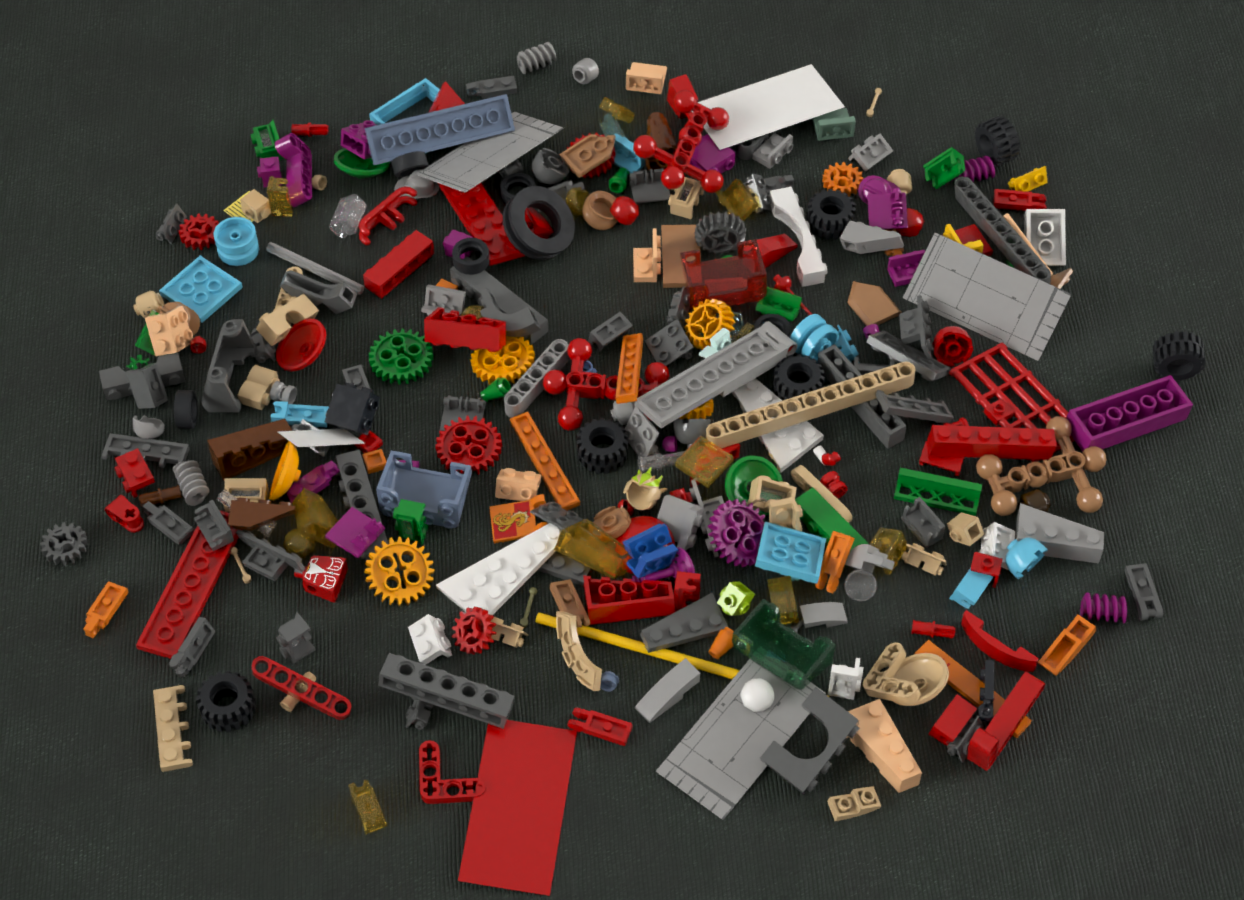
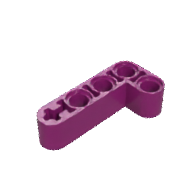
M289 133L275 141V148L287 160L286 196L290 205L297 207L312 199V154L309 147L295 134Z

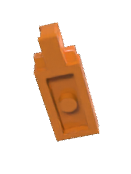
M107 582L86 613L87 618L85 621L87 624L83 628L86 636L94 638L100 628L104 629L129 593L127 588Z

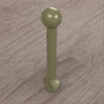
M535 587L529 590L528 604L524 617L520 620V626L522 627L528 626V615L534 595L537 594Z

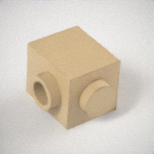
M255 189L240 199L242 212L247 218L257 223L271 214L270 200Z
M961 512L947 523L950 531L949 535L955 542L971 546L985 535L979 518Z

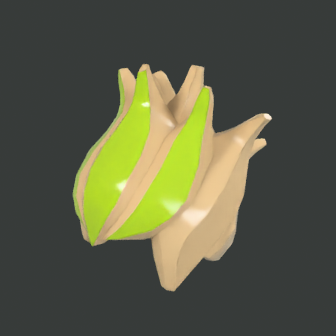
M651 467L643 474L639 469L638 474L626 483L623 491L624 494L626 493V498L632 507L640 512L651 509L657 500L660 499L661 493L667 491V488L659 489L663 476L661 475L658 479H655V476L651 475Z

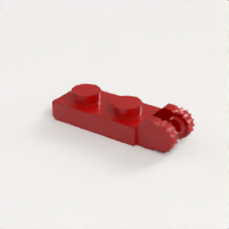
M994 190L993 206L995 208L1013 210L1046 209L1044 204L1046 203V196L1044 194L1015 190Z
M578 707L574 708L572 714L577 718L586 720V723L570 719L567 724L573 730L622 746L626 745L633 728V724Z

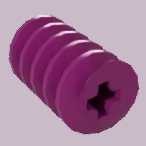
M989 156L977 157L976 159H969V161L964 160L965 171L955 177L954 181L959 177H968L972 182H974L975 177L977 181H981V175L984 180H987L988 174L991 178H994L995 168Z
M1086 592L1081 601L1080 616L1083 617L1086 613L1088 620H1091L1093 614H1095L1097 621H1099L1101 616L1104 615L1106 622L1109 621L1110 616H1113L1114 623H1117L1119 617H1122V621L1125 623L1127 618L1126 599L1124 596H1120L1117 601L1115 595H1111L1110 599H1108L1106 594H1103L1100 599L1098 593H1095L1091 599L1090 593Z

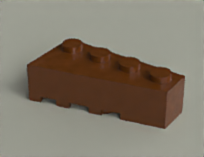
M286 419L207 440L213 464L223 481H225V478H232L282 455L289 440L278 432L292 431Z

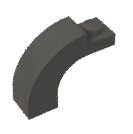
M488 288L480 291L483 297L480 300L484 309L480 310L481 315L505 321L506 336L524 337L541 330L535 313L528 306L515 313H502L494 294Z

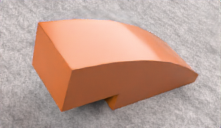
M1077 614L1067 629L1064 628L1038 661V664L1057 676L1094 635L1096 626Z

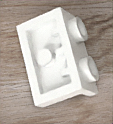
M993 522L983 529L985 535L981 537L979 553L1003 558L1001 567L1008 570L1005 562L1009 551L1007 546L1015 539V531Z
M856 658L854 668L846 665L832 664L828 696L854 700L855 691L860 692L864 667L859 666L860 658Z

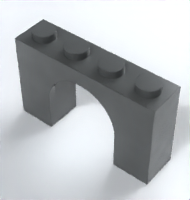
M817 687L807 697L802 707L826 727L829 740L825 750L815 758L801 759L792 755L776 741H773L760 757L763 763L803 794L806 791L811 792L818 784L816 778L820 773L825 774L832 766L830 760L834 755L838 757L846 748L844 742L848 737L853 739L860 729L857 718Z

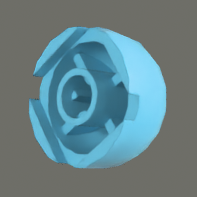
M1030 537L1023 538L1020 541L1014 539L1007 546L1009 551L1005 562L1010 572L1017 579L1023 577L1021 573L1025 569L1029 572L1043 558V552H1047L1048 549L1042 543Z

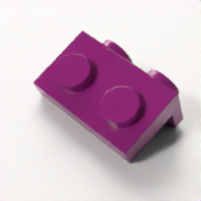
M925 250L913 251L889 258L887 270L895 287L910 284Z

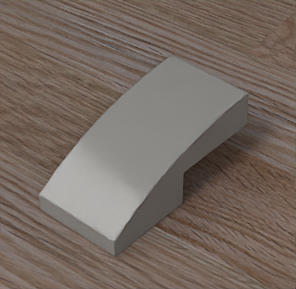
M822 602L800 606L805 628L826 624V628L848 623L843 603Z

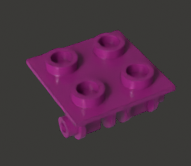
M895 188L892 193L868 194L869 226H877L881 229L908 228L906 192L902 193L899 188Z

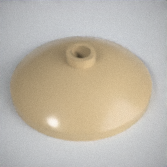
M919 653L906 657L893 678L915 683L921 693V697L916 703L910 705L895 703L903 706H915L935 698L943 690L949 678V669L945 661L940 656L932 653ZM896 687L889 688L887 692L895 690Z

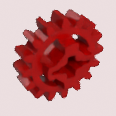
M200 213L195 218L191 215L190 220L184 219V224H180L181 230H179L181 242L185 243L187 248L192 246L193 250L197 247L203 250L204 246L210 248L211 243L215 244L213 233L215 227L219 224L218 220H215L214 216L208 218L207 214L201 217Z
M475 606L474 608L467 607L466 613L460 612V619L455 618L457 626H453L452 629L456 630V633L452 635V638L457 639L455 646H459L460 651L473 655L475 653L481 654L482 649H489L488 642H494L491 638L492 635L497 633L493 631L496 623L491 622L494 616L488 614V610Z

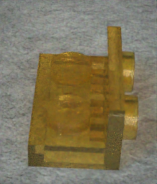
M880 527L870 543L871 546L880 549L879 552L887 554V559L895 562L893 569L897 566L903 552L907 549V541L902 531ZM883 568L885 574L890 575L893 571V569L889 570Z

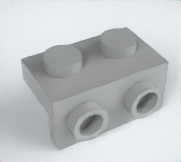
M427 285L425 304L421 312L427 313L429 316L438 307L445 308L447 313H450L452 310L459 311V315L462 316L464 314L466 292Z

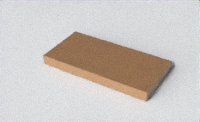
M661 225L663 288L702 287L700 246L697 245L694 234L696 225Z

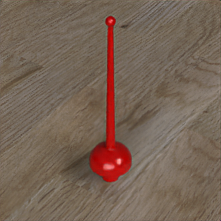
M778 274L773 278L776 282L774 289L795 295L790 290L792 281L789 276L782 278ZM801 302V307L804 309V311L808 315H812V313Z

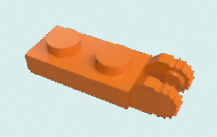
M836 531L832 532L823 556L818 583H815L817 589L822 590L828 580L827 592L833 593L836 591V587L839 584L838 578L841 576L855 538Z

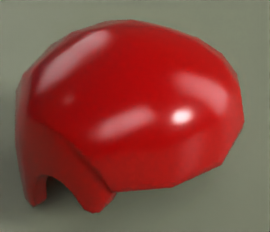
M627 196L617 197L610 208L613 217L624 225H631L639 215L638 205Z
M907 208L908 228L896 229V231L907 237L917 236L921 228H923V215L915 209Z

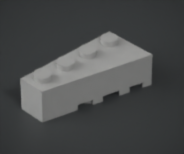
M1020 503L1016 520L1015 539L1017 541L1028 537L1036 539L1048 549L1047 552H1043L1044 556L1092 563L1100 562L1104 547V532Z

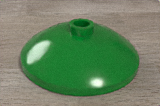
M346 148L337 151L334 155L335 165L341 171L357 178H370L380 175L390 166V162L373 165L372 158L364 160Z
M746 456L734 462L729 468L725 478L726 495L731 502L735 499H738L739 503L745 500L747 505L750 492L747 491L746 487L751 488V481L758 476H768L771 480L780 482L783 481L778 469L769 460L760 456ZM761 491L760 498L765 500L782 499L780 496ZM759 510L758 514L759 516L764 514L766 516L769 513Z

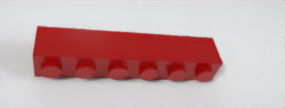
M932 425L927 438L929 456L981 458L986 454H993L998 458L1049 460L1052 458L1057 447L1054 429Z

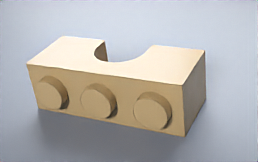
M305 294L299 297L294 296L284 306L280 304L272 313L262 315L256 330L273 346L285 339L289 333L291 326L287 321L296 324L305 319H315L319 310Z

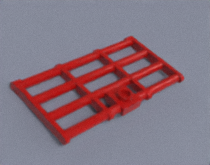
M1003 342L949 371V374L952 377L954 376L976 399L975 402L984 408L983 413L996 426L1019 428L1024 425L1026 428L1038 429L1031 421L1039 417L1047 425L1048 421L1052 418L1046 412L1055 409L1064 418L1068 415V411L1060 404L1061 402L1055 399L1033 376V373L1030 370L1028 371L1008 351V347ZM1000 353L1021 375L1012 378L992 356ZM985 361L1005 383L997 386L976 364ZM969 368L990 391L982 395L961 372ZM1026 380L1048 404L1040 407L1023 390L1019 383ZM1011 388L1033 412L1025 416L1003 392ZM996 396L999 400L991 404L988 400ZM1015 416L1018 420L1010 424L1007 420ZM1070 435L1069 438H1070L1071 443H1072V442H1074V439H1073V438L1071 437V435ZM1058 442L1056 443L1057 447L1054 452L1060 449ZM1031 459L1032 462H1037V461H1039V460H1036V459Z

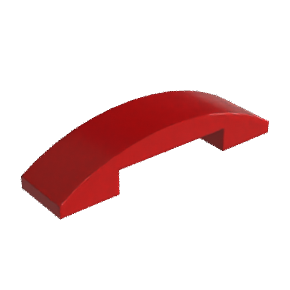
M967 610L964 612L961 625L967 636L981 651L1008 667L1026 672H1034L1039 658L1021 646L1016 652L982 630L984 621Z

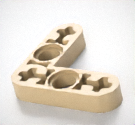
M891 643L884 649L864 679L863 687L871 697L910 705L920 699L921 693L915 683L893 678L906 658V652L900 643ZM884 667H889L886 671L880 672ZM896 687L895 690L887 692L889 688Z

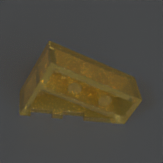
M587 518L563 529L554 548L555 551L612 579L626 574L629 568L626 563L629 559H632L625 550L624 545Z

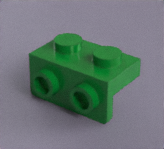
M765 287L763 297L757 303L756 311L761 312L762 315L778 314L785 317L788 322H793L799 314L802 297Z

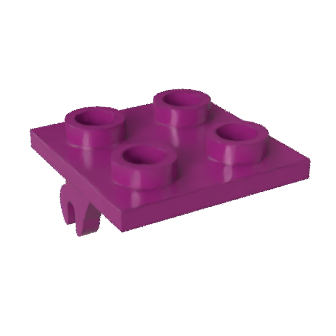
M351 507L325 535V538L359 558L385 530V527L380 521L376 522L375 518L371 519L354 507Z

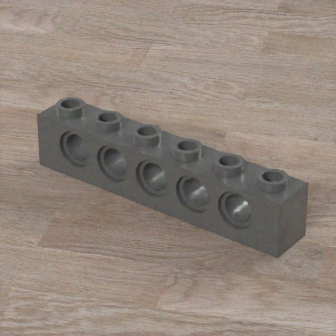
M360 450L336 455V465L340 470L336 477H341V480L338 481L340 491L346 494V497H343L345 508L354 507L371 519L375 518L376 522L380 521L382 523ZM385 531L360 556L361 559L365 558V561L372 560L369 557V553L376 554L374 547L382 548V541L388 545Z
M391 653L388 654L379 675L378 686L503 729L511 712L515 697L506 691H499L488 687L486 684L476 683L463 676H456L447 673L445 670L435 669L426 666L422 662H415L401 655Z

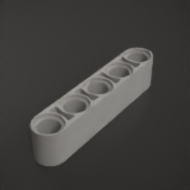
M554 340L505 395L504 406L508 417L512 418L522 414L543 391L542 380L545 374L550 370L560 371L568 362V343L565 340Z

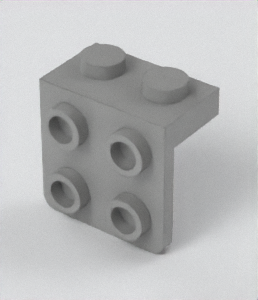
M666 495L663 498L657 519L664 522L670 528L674 541L678 543L677 547L687 550L693 547L696 542V532L702 523L704 508L677 497Z

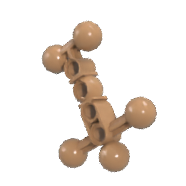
M1056 416L1048 421L1046 429H1054L1056 442L1060 446L1062 455L1054 456L1048 461L1045 459L1042 463L1031 462L1026 466L1014 467L1009 471L1008 476L1000 478L999 475L1003 469L1001 460L993 454H986L977 461L976 469L981 478L988 480L994 494L991 499V507L1000 516H1008L1016 510L1017 498L1012 492H1020L1023 488L1026 490L1029 486L1033 488L1041 487L1045 483L1058 482L1069 478L1074 479L1079 490L1076 497L1077 506L1086 513H1094L1101 508L1103 497L1098 489L1090 486L1083 468L1090 472H1098L1106 465V453L1097 446L1086 448L1082 453L1075 451L1069 438L1072 432L1071 423L1062 416ZM1012 478H1017V479H1019L1020 481H1019V482L1014 481Z

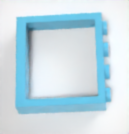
M425 78L371 112L370 121L377 125L384 124L426 96L434 102L440 89Z

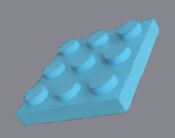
M199 256L162 287L159 292L168 301L183 303L198 314L200 322L203 323L241 290L243 286L240 281L202 256Z
M765 522L755 567L817 584L820 577L826 538Z

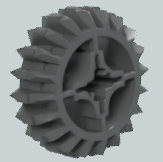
M718 211L717 214L710 213V216L704 215L703 219H699L694 234L697 245L702 250H707L708 253L723 254L724 252L730 253L731 250L737 251V247H742V243L745 242L746 228L739 216H734L733 213L727 214L726 211L724 213H719Z

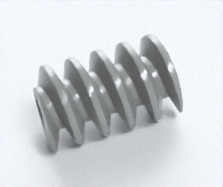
M546 42L544 45L540 44L538 47H532L531 50L520 51L517 56V63L521 72L526 74V68L529 72H532V66L538 70L539 63L542 67H545V61L551 65V59L556 62L557 58L553 46Z
M197 461L179 462L173 467V472L185 502L188 505L196 506L204 501L205 497L209 494V488Z

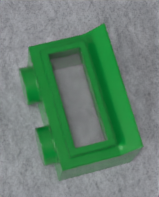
M274 120L267 125L254 127L253 134L250 135L253 145H257L254 147L257 158L279 157V160H283L284 158L275 148V141L279 140Z
M401 499L399 506L395 507L393 511V519H397L395 530L399 531V536L404 539L418 540L421 545H423L429 527L428 524H425L426 516H422L426 506L424 503Z

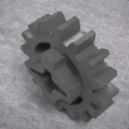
M63 522L62 527H58L55 524L53 531L47 529L48 536H42L44 542H41L40 545L42 553L48 562L54 561L55 565L63 562V565L66 566L67 561L75 563L74 558L81 559V552H87L85 547L88 545L85 531H82L81 526L75 528L74 523L66 526L65 522Z

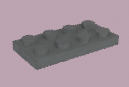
M885 330L869 335L866 343L872 345V349L886 353L888 358L893 361L912 363L915 366V371L922 374L921 376L928 381L945 377L951 370L950 367L934 358L927 359L925 353L909 344L904 345L901 339Z

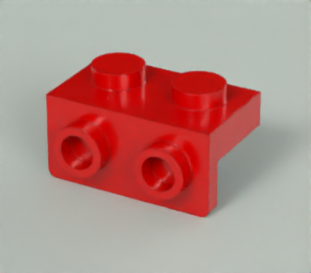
M138 448L115 458L117 466L114 469L119 479L123 477V487L126 493L131 492L133 498L138 497L136 490L155 482Z

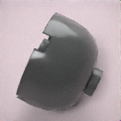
M547 148L539 150L532 161V170L538 182L555 185L560 183L570 170L564 161L561 162L558 159L559 154Z
M714 420L673 421L674 435L680 443L688 445V449H699L700 444L707 443L706 429L710 424L714 423Z

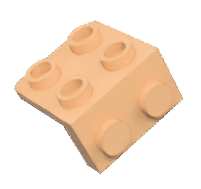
M178 306L164 314L145 318L155 356L177 353L190 345L193 334L189 329L188 315L183 306Z

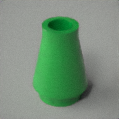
M620 168L609 180V188L612 192L621 193L626 189L629 171L626 168Z
M497 378L486 389L481 391V397L486 402L504 397L511 389V385L506 378Z

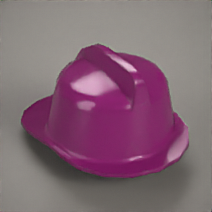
M873 175L861 181L858 193L861 200L868 205V194L892 193L893 189L899 187L884 178Z

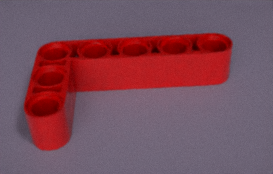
M1025 672L985 731L980 727L976 730L969 742L967 759L988 771L1043 691L1046 683Z

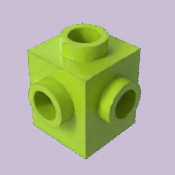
M740 581L730 582L720 592L717 604L729 616L743 615L750 608L749 603L755 596V593Z

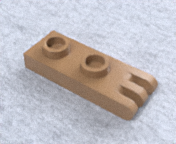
M571 579L551 583L550 591L559 610L576 615L577 628L582 627V622L584 626H589V617Z

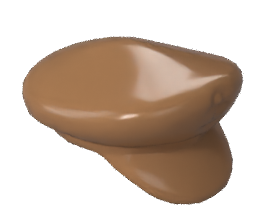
M605 191L591 193L586 198L582 209L583 218L586 223L597 230L612 228L617 223V220L611 214L610 208L616 197Z

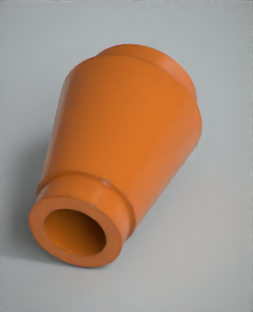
M725 627L723 630L720 629L708 653L718 660L737 644L738 635L728 627Z

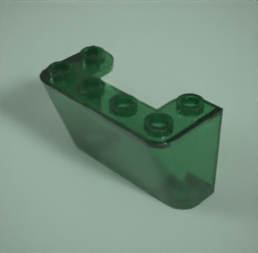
M763 599L733 632L732 643L739 652L788 684L802 690L831 665L836 644L827 637H817L814 644L808 638H803L789 626L781 624L779 622V608L774 603H769Z

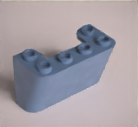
M391 450L376 488L379 509L383 515L393 517L394 508L399 506L401 499L424 503L426 506L422 516H426L425 524L444 526L448 529L456 528L459 526L472 474L471 465L451 462V474L412 467L411 454ZM396 458H402V459H404L406 462H405V463L400 462V461H398ZM457 469H460V470H463V471H465V472H464V474H461V473L457 472L456 470H457Z

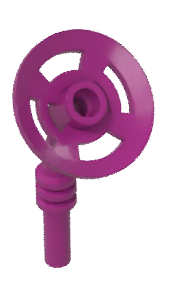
M677 547L678 551L676 554L679 556L674 557L669 568L651 573L639 579L634 575L632 581H656L670 576L676 580L677 571L695 573V569L688 553L683 548Z

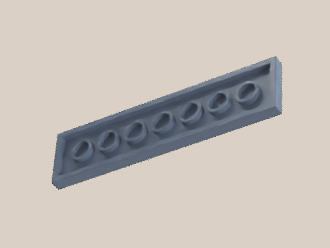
M507 94L364 128L373 165L390 162L394 158L410 152L423 151L426 153L515 131Z

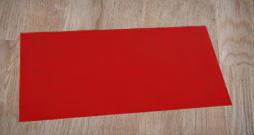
M507 720L504 729L488 724L478 778L484 781L486 790L483 795L473 799L458 881L550 896L577 731ZM478 782L476 784L475 793H478V789H482V786L478 785Z

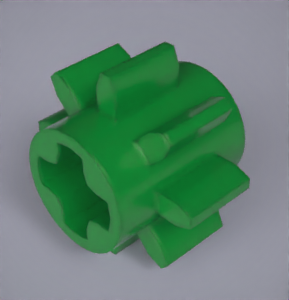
M138 354L137 359L129 358L131 363L126 365V367L130 368V370H135L138 368L136 364L140 363L142 364L140 367L143 368L148 365L147 362L150 359L145 358L142 360V355Z

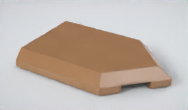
M590 134L560 153V157L580 178L611 158L616 136L598 137V135Z
M853 281L848 304L866 326L871 324L880 325L902 313L880 286Z

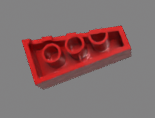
M438 307L424 319L425 342H430L436 346L446 344L453 348L463 346L469 347L471 350L487 349L489 352H498L506 345V322L487 317L476 319V316L473 314L460 316L459 311L452 310L450 313H447L445 308Z
M583 575L584 593L590 625L667 616L675 613L671 582L654 580L634 582L632 579L623 578V581L610 580V577L591 579V576Z

